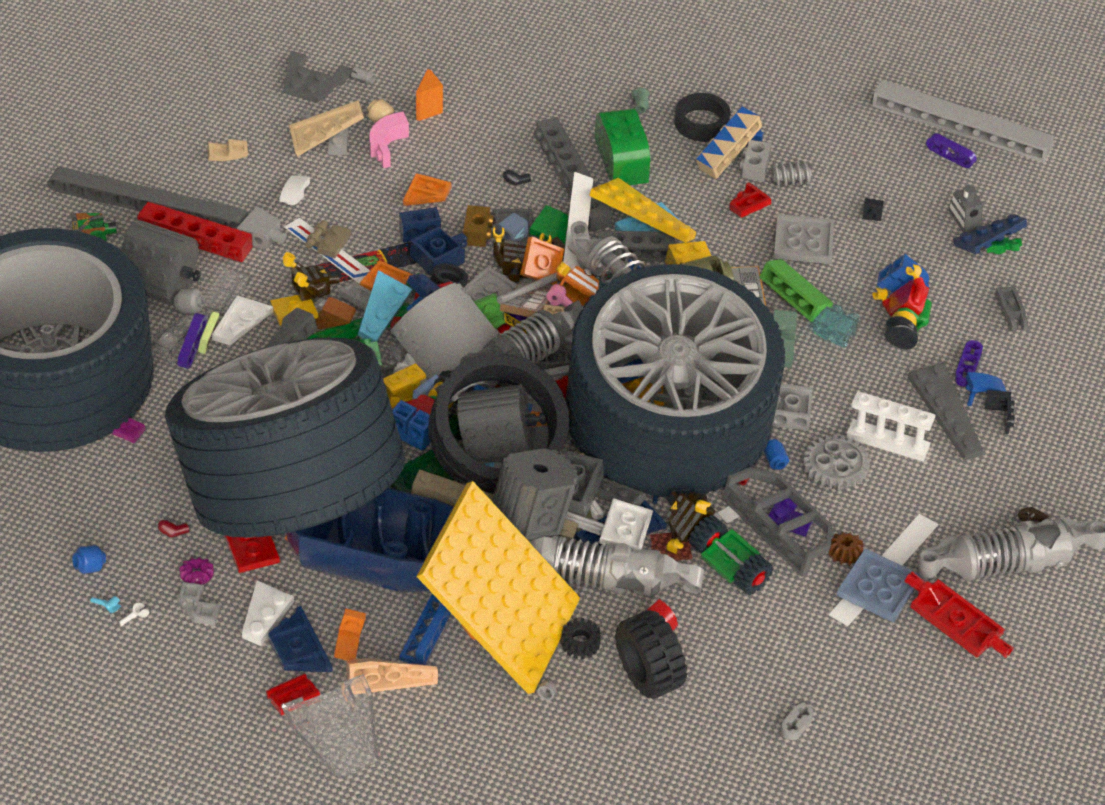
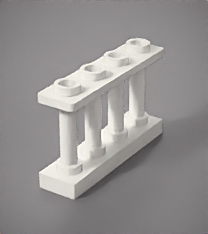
M858 391L851 405L852 408L858 410L857 420H852L846 438H852L854 441L924 462L931 442L923 440L925 430L930 431L935 414ZM866 412L878 416L876 426L865 423ZM886 418L897 421L896 432L884 428ZM905 424L917 427L916 437L904 434Z

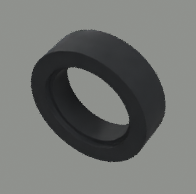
M693 93L683 97L677 103L675 127L681 135L690 140L709 142L712 138L716 137L722 126L729 122L731 110L726 101L716 95ZM695 110H706L716 114L720 119L712 124H697L688 120L685 115Z

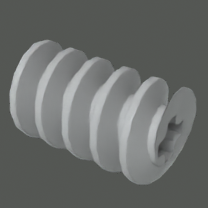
M805 161L801 163V166L798 162H795L793 167L790 162H787L786 167L782 162L779 163L778 167L776 163H772V183L776 181L779 187L781 181L784 182L785 186L788 185V181H791L792 186H795L796 180H798L800 185H802L803 180H806L807 185H809L811 181L810 162L808 166Z

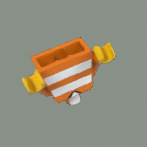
M563 261L556 268V277L561 281L559 285L564 286L566 290L565 296L572 302L579 300L584 306L589 301V298L595 295L599 289V280L592 276L591 271L575 266L571 270Z

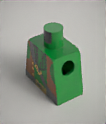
M71 213L74 231L94 235L105 241L106 235L117 234L116 222L104 223L102 213Z

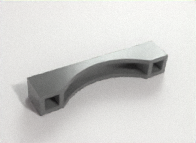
M296 307L283 318L278 333L263 348L291 341L304 340L318 330L313 314Z

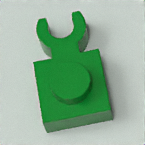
M1004 237L1000 242L993 241L991 242L992 246L986 249L987 253L1002 254L1007 250L1020 251L1022 239L1014 238L1009 240V237Z

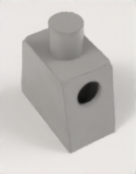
M257 206L237 227L238 230L252 234V246L262 249H268L274 241L283 244L286 239V233L281 232L280 220Z

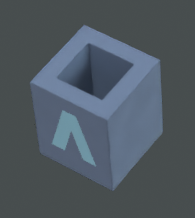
M516 213L511 214L498 224V235L502 234V227L505 231L504 237L501 239L502 241L505 239L520 242L528 236V221Z

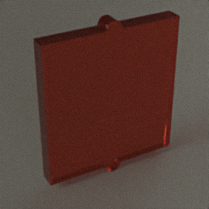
M671 532L650 534L652 550H659L661 554H666L675 561L693 558L689 542H682L683 548H678L677 554H674L667 550V544L672 539Z

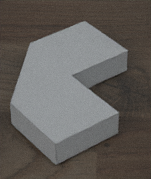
M183 582L178 596L180 606L194 623L216 626L220 604L201 602L204 585Z

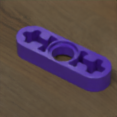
M934 133L926 141L927 147L932 152L964 168H970L977 160L973 151L940 134ZM948 147L951 148L955 154H952L948 150Z
M199 313L194 315L178 356L177 365L186 369L191 367L200 344V339L207 325V315Z
M970 340L965 344L955 374V382L959 386L967 387L968 382L963 377L964 372L976 373L983 350V345L978 341ZM965 361H970V362H972L974 365L969 366V365H966L964 362H965Z

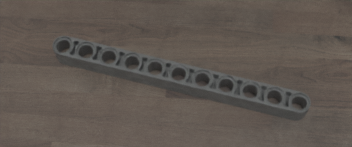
M57 167L48 180L49 188L55 192L136 211H141L147 202H152L237 229L249 215L241 208L64 167Z

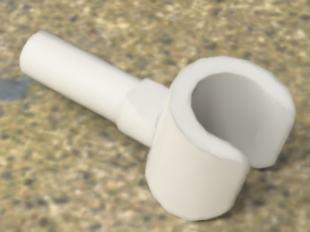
M136 603L133 606V611L120 620L119 623L123 626L137 616L145 618L148 616L149 610L143 609L140 612L145 605Z

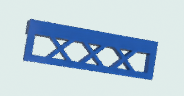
M431 594L399 656L400 661L425 665L451 612L434 594ZM434 602L440 604L436 611L432 607ZM433 618L430 625L426 626L424 621ZM424 634L421 642H418L416 636ZM417 649L415 657L407 655L409 651Z

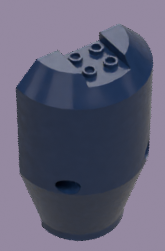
M388 488L379 496L354 511L310 528L286 533V537L303 568L402 593L429 592L430 590L416 576L454 507L436 499Z

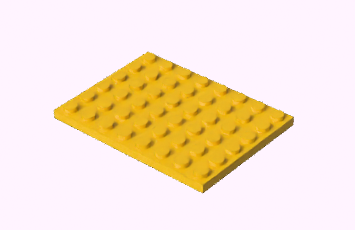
M473 481L466 484L416 576L527 694L535 692L561 639L563 626L567 625V622L570 620L580 597Z

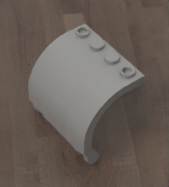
M453 283L442 287L421 300L390 330L429 379L434 375L439 376L442 371L455 370L460 365V360L468 353H478L490 340L500 334L472 301L470 295L465 294L464 288L460 283Z

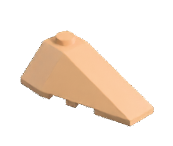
M373 658L346 661L350 695L438 684V669L435 666Z

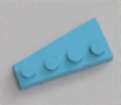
M378 270L358 336L365 339L370 338L371 341H378L410 296L412 288Z

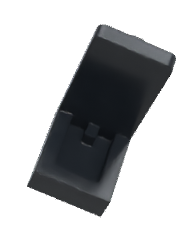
M987 390L984 409L1004 411V434H1009L1010 427H1014L1015 415H1011L1015 407V401L1011 400V392Z

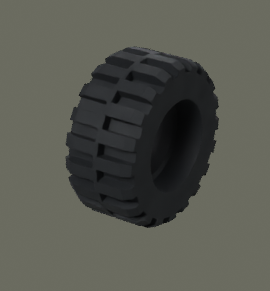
M646 610L620 622L615 630L616 649H618V656L622 661V666L627 672L630 681L633 682L634 687L643 696L651 699H656L682 687L687 678L686 659L675 632L672 631L670 624L665 621V618L656 611Z

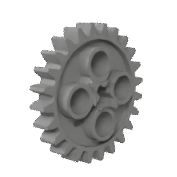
M834 434L833 438L830 439L826 435L825 440L818 437V442L812 441L811 446H807V451L804 452L803 465L805 466V472H809L808 477H814V483L821 481V487L828 484L829 489L836 486L837 490H840V486H844L847 490L849 484L856 487V482L861 484L862 480L867 478V473H869L870 469L869 453L865 452V447H859L860 442L852 443V438L845 440V436L842 435L838 439L836 434Z

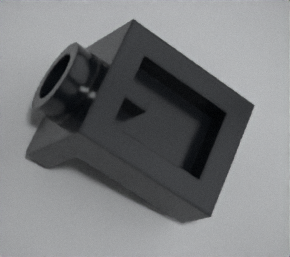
M865 198L862 219L881 221L884 201Z

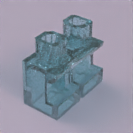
M834 305L832 308L826 306L814 319L812 333L826 340L830 338V342L846 348L851 336L856 335L859 315L850 313L847 316L843 314L842 307Z

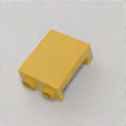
M416 363L383 378L389 401L391 397H400L404 402L412 400L413 391L420 386V381L426 379V374Z

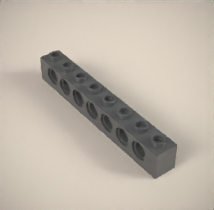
M558 117L537 121L536 130H534L535 138L541 143L542 151L546 152L549 163L553 165L556 176L560 177L562 187L566 188L568 197L571 200L574 172L591 177ZM593 180V186H592V188H595V187H597V185L595 184V182H594V180ZM591 197L588 221L589 231L592 232L611 227L612 212L609 206Z

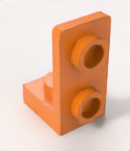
M345 608L339 625L334 652L335 658L347 661L356 659L360 633L366 619V613Z

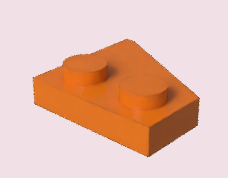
M416 173L403 199V205L444 202L452 188V184L448 181Z

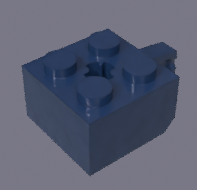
M436 227L411 240V258L430 276L434 266L438 264L448 263L460 266L465 263L464 247L467 246V237L463 233L451 237L441 227Z

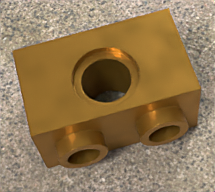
M467 205L463 234L467 237V246L486 247L487 239L491 240L492 228H489V226L493 227L494 215H490V207Z

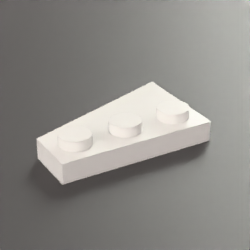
M237 296L212 333V340L232 345L272 314L273 306Z
M257 581L242 630V638L261 646L267 639L268 633L276 627L294 603V596Z

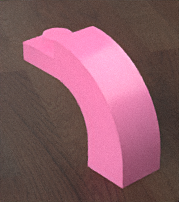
M404 112L390 114L381 118L373 125L370 131V156L376 157L377 161L381 162L383 168L391 167L390 151L387 145L394 140L409 137V123Z

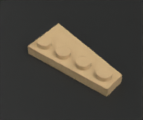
M359 100L289 125L296 155L299 156L362 120L364 115Z

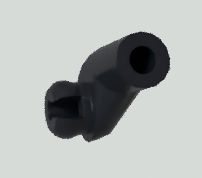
M512 170L503 172L504 180L513 186L531 182L529 173L519 175Z

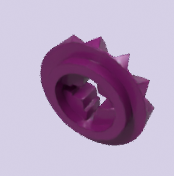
M200 556L198 559L191 557L189 561H183V565L180 567V577L184 582L205 584L214 575L213 564H210L208 559L203 560ZM193 568H194V569L200 568V572L197 571V570H196L195 572H193Z

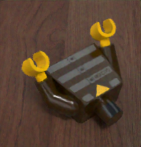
M494 227L493 237L496 239V242H494L493 257L497 265L503 268V274L509 276V280L512 282H518L520 278L528 279V277L520 275L527 243L505 239L501 242V239L504 237V228L502 227V234L497 235ZM542 233L539 238L542 241L544 239V233ZM549 235V239L545 242L552 243L551 235Z
M286 252L284 254L283 263L286 267H292V286L301 301L329 295L331 293L330 285L339 284L338 272L327 273L321 265L304 267L299 262H294L296 257L292 253Z
M674 491L667 496L666 500L671 507L666 513V518L669 521L672 539L667 544L668 551L677 554V549H682L684 546L682 542H690L689 537L692 536L691 532L695 531L694 527L699 526V522L701 520L704 521L705 517L709 518L710 515L713 516L716 511L710 507L711 503L708 502L706 494L690 492L678 495Z

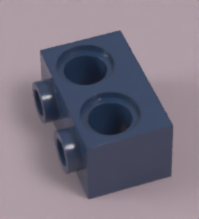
M437 207L399 213V231L403 242H410L412 239L436 227H441V218Z

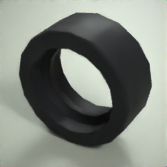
M442 263L434 266L430 280L438 285L450 282L445 280L449 279L454 281L452 283H460L464 288L468 282V275L456 265Z

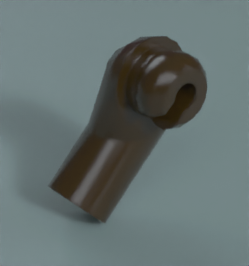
M1034 507L1022 508L1018 512V518L1021 521L1036 520L1042 522L1050 517Z

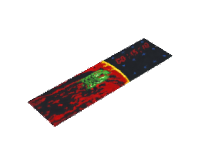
M411 242L351 256L369 270L379 260L396 268L417 264L411 258ZM331 262L315 265L323 266L327 273L338 272L339 283L352 280L351 277Z

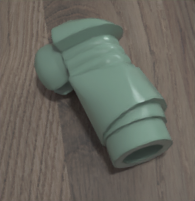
M638 87L637 90L632 92V97L636 100L635 109L638 113H645L649 107L648 96L650 92L643 87Z

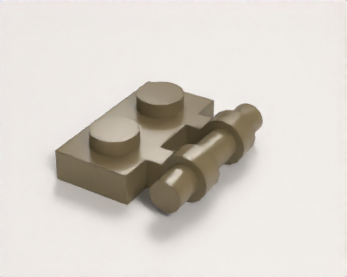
M322 220L314 227V232L307 237L305 246L309 249L313 246L318 247L317 253L336 258L350 238L351 230L334 224L331 229L327 228L328 222Z

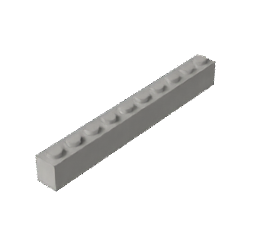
M881 80L874 92L873 107L1045 163L1052 150L1053 135L885 80Z

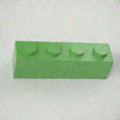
M779 259L766 262L759 277L810 322L827 319L833 305L830 299L784 260Z

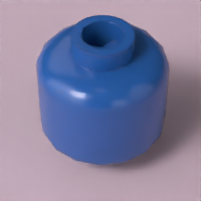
M97 545L81 546L73 553V566L82 574L99 572L103 564L106 563L105 552L101 551Z

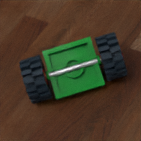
M710 515L709 518L705 517L704 521L701 520L699 522L700 525L694 527L695 531H692V536L689 537V544L701 554V559L730 584L734 581L746 594L751 595V593L755 594L756 590L760 591V587H764L766 585L765 582L770 580L769 576L773 574L772 564L763 558L760 552L733 529L728 531V527L714 515Z

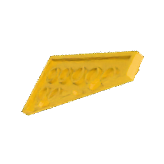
M620 178L592 188L589 196L680 241L687 243L695 239L697 232L690 226L684 224Z

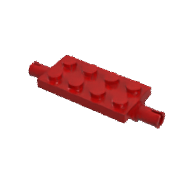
M913 571L907 575L905 583L918 591V597L912 601L910 608L973 656L978 658L985 650L991 647L1004 658L1011 654L1014 647L1000 638L1005 631L1002 626L939 579L931 583L924 581Z

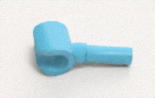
M113 596L109 601L94 597L90 600L92 603L105 606L110 613L116 612L121 607V605L117 604L120 600L116 596Z

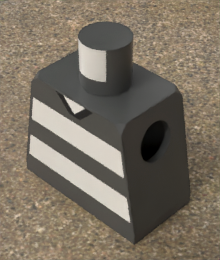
M970 185L953 193L948 209L963 233L974 231L977 227L982 226L983 204L975 193L976 188Z

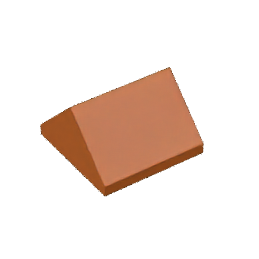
M427 69L416 91V120L418 121L443 113V84L430 69Z

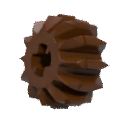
M841 531L840 535L835 533L832 537L828 554L829 557H832L833 562L839 561L840 565L846 563L850 567L852 563H856L864 551V544L862 540H859V535L853 536L851 531L848 534Z

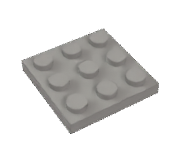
M777 214L774 259L831 264L834 219Z

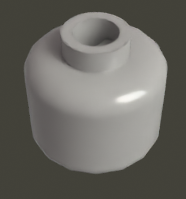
M184 288L175 295L174 305L182 314H196L204 307L205 297L197 288Z

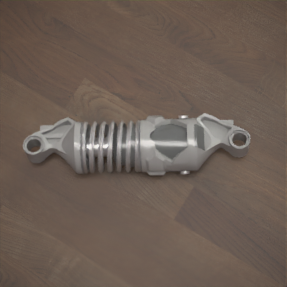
M1061 517L1053 520L1045 519L1038 524L1023 521L1017 523L1016 526L1010 527L1009 530L1007 528H1004L1003 531L997 529L995 533L989 530L987 534L981 532L980 535L974 533L973 536L968 534L947 536L938 545L925 548L920 553L918 573L921 577L930 579L934 578L943 567H946L958 573L965 581H973L982 577L988 578L990 575L995 577L997 574H1011L1012 572L1028 571L1029 573H1038L1047 566L1062 567L1071 562L1075 552L1082 543L1096 550L1105 548V523L1100 521L1076 522ZM983 536L986 539V546H984L982 541ZM975 537L978 539V547L975 543Z
M555 535L552 538L544 536L529 541L558 574H560V569H562L561 577L564 580L566 569L570 570L568 577L569 585L573 582L574 571H578L576 578L577 586L580 585L582 576L585 587L588 586L589 582H592L593 589L596 585H600L601 590L612 591L615 594H622L627 590H633L637 594L654 597L663 588L674 583L680 584L683 590L689 593H699L702 589L703 568L697 565L678 563L668 555L661 554L659 550L642 549L636 552L625 543L607 545L603 543L599 547V544L595 542L591 547L589 540L583 546L581 539L577 543H575L573 538L568 542L565 537L562 538V536Z

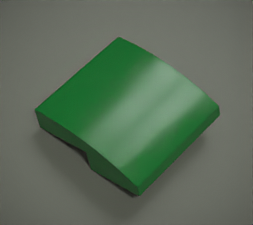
M545 205L530 227V234L540 237L544 233V239L547 240L549 235H551L552 239L559 237L563 244L566 245L569 216L558 209Z

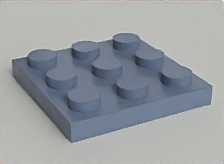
M865 548L837 590V596L894 623L915 591L913 587L905 583V578L913 570Z

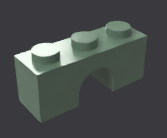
M774 310V321L778 323V329L782 332L781 338L784 339V367L792 368L798 312Z

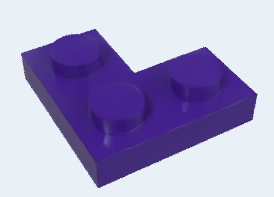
M788 498L774 504L769 517L779 526L804 514L796 512L798 506ZM813 521L789 532L806 537Z

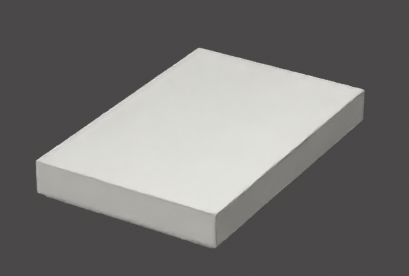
M613 499L599 543H605L606 545L625 543L633 551L641 550L653 510Z

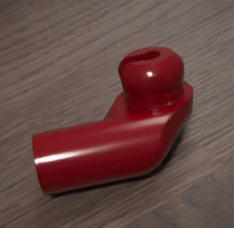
M168 520L158 522V530L170 538L190 532L187 523L175 525Z

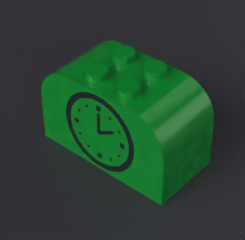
M630 108L597 113L595 141L609 180L612 181L620 178L628 185L649 183L650 149L636 109Z

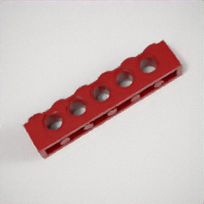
M147 202L137 215V219L196 239L199 244L198 249L239 262H243L253 248L252 234L152 202Z

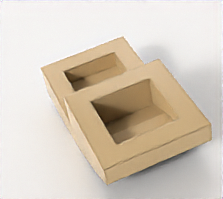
M228 139L227 144L208 142V161H229L247 157V141Z

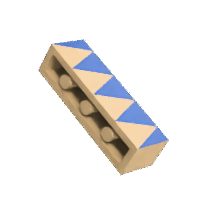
M743 106L736 111L729 122L722 126L716 137L710 140L709 145L698 154L696 161L699 170L717 179L761 129L760 116Z

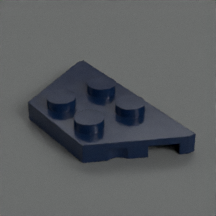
M302 606L297 607L295 614L290 618L286 617L278 627H275L268 633V640L284 671L333 672L332 664Z

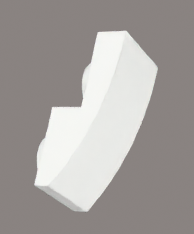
M292 175L281 192L280 202L295 205L304 198V189L310 184V177Z

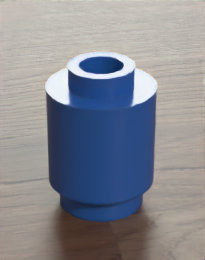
M769 440L766 449H764V454L772 469L781 470L788 465L789 457L779 440Z

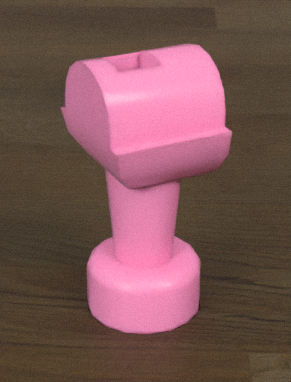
M558 284L552 285L546 295L547 300L553 306L561 304L567 307L573 303L565 296L566 290L564 286Z

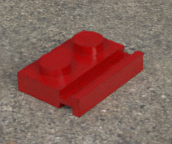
M306 674L266 691L267 698L271 700L272 705L281 716L321 698L320 691L310 679H307Z

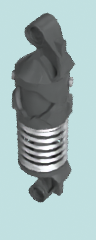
M577 300L565 307L564 312L552 314L546 310H538L531 317H527L526 320H522L521 323L506 330L503 334L494 337L478 353H468L463 356L460 364L471 358H478L477 356L490 353H504L510 356L512 354L526 358L529 361L532 360L531 362L537 364L540 360H543L564 346L565 336L575 326L576 319L584 308L580 301ZM522 328L526 329L527 334L523 332ZM480 381L470 384L458 391L450 399L449 404L459 399L458 396L461 392L466 390L472 391L475 385L490 389L495 388L500 381ZM443 383L434 388L437 394Z

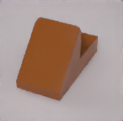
M328 297L315 321L317 328L324 329L350 324L356 309L333 297Z

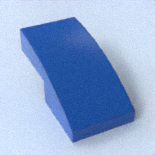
M967 373L966 380L971 392L987 393V390L1006 391L1002 380L998 377L984 373Z

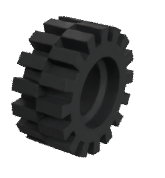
M576 618L573 619V623L568 621L567 625L563 626L561 647H563L564 652L567 651L568 656L574 654L573 658L575 659L578 656H581V659H585V655L590 658L592 653L594 655L597 653V650L600 648L601 633L600 628H597V624H592V620L588 619L587 622H584L585 618H581V621H578ZM585 636L589 640L580 642L574 640L573 637Z

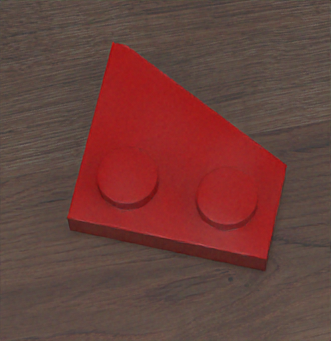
M750 182L745 185L746 189L740 191L737 197L730 202V210L741 218L771 205V197Z

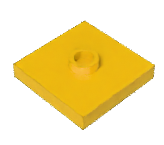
M298 295L270 300L273 312L280 326L282 325L283 318L296 307L313 314L314 319L318 318V312L312 299L301 301Z

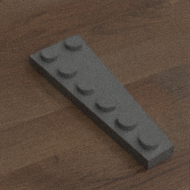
M939 363L909 372V381L931 413L935 414V419L963 460L981 456L983 448L945 364Z

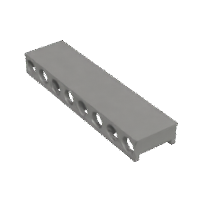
M710 376L708 377L711 381H713V382H714L715 384H717L720 388H722L725 392H727V391H726L721 385H719L714 379H712ZM700 383L697 408L712 405L722 400ZM781 384L773 426L809 431L813 388ZM663 386V394H658L662 391L660 387L650 398V403L654 404L653 400L665 402L662 407L674 409L665 386ZM676 389L682 409H692L693 394L686 395L682 392V389Z

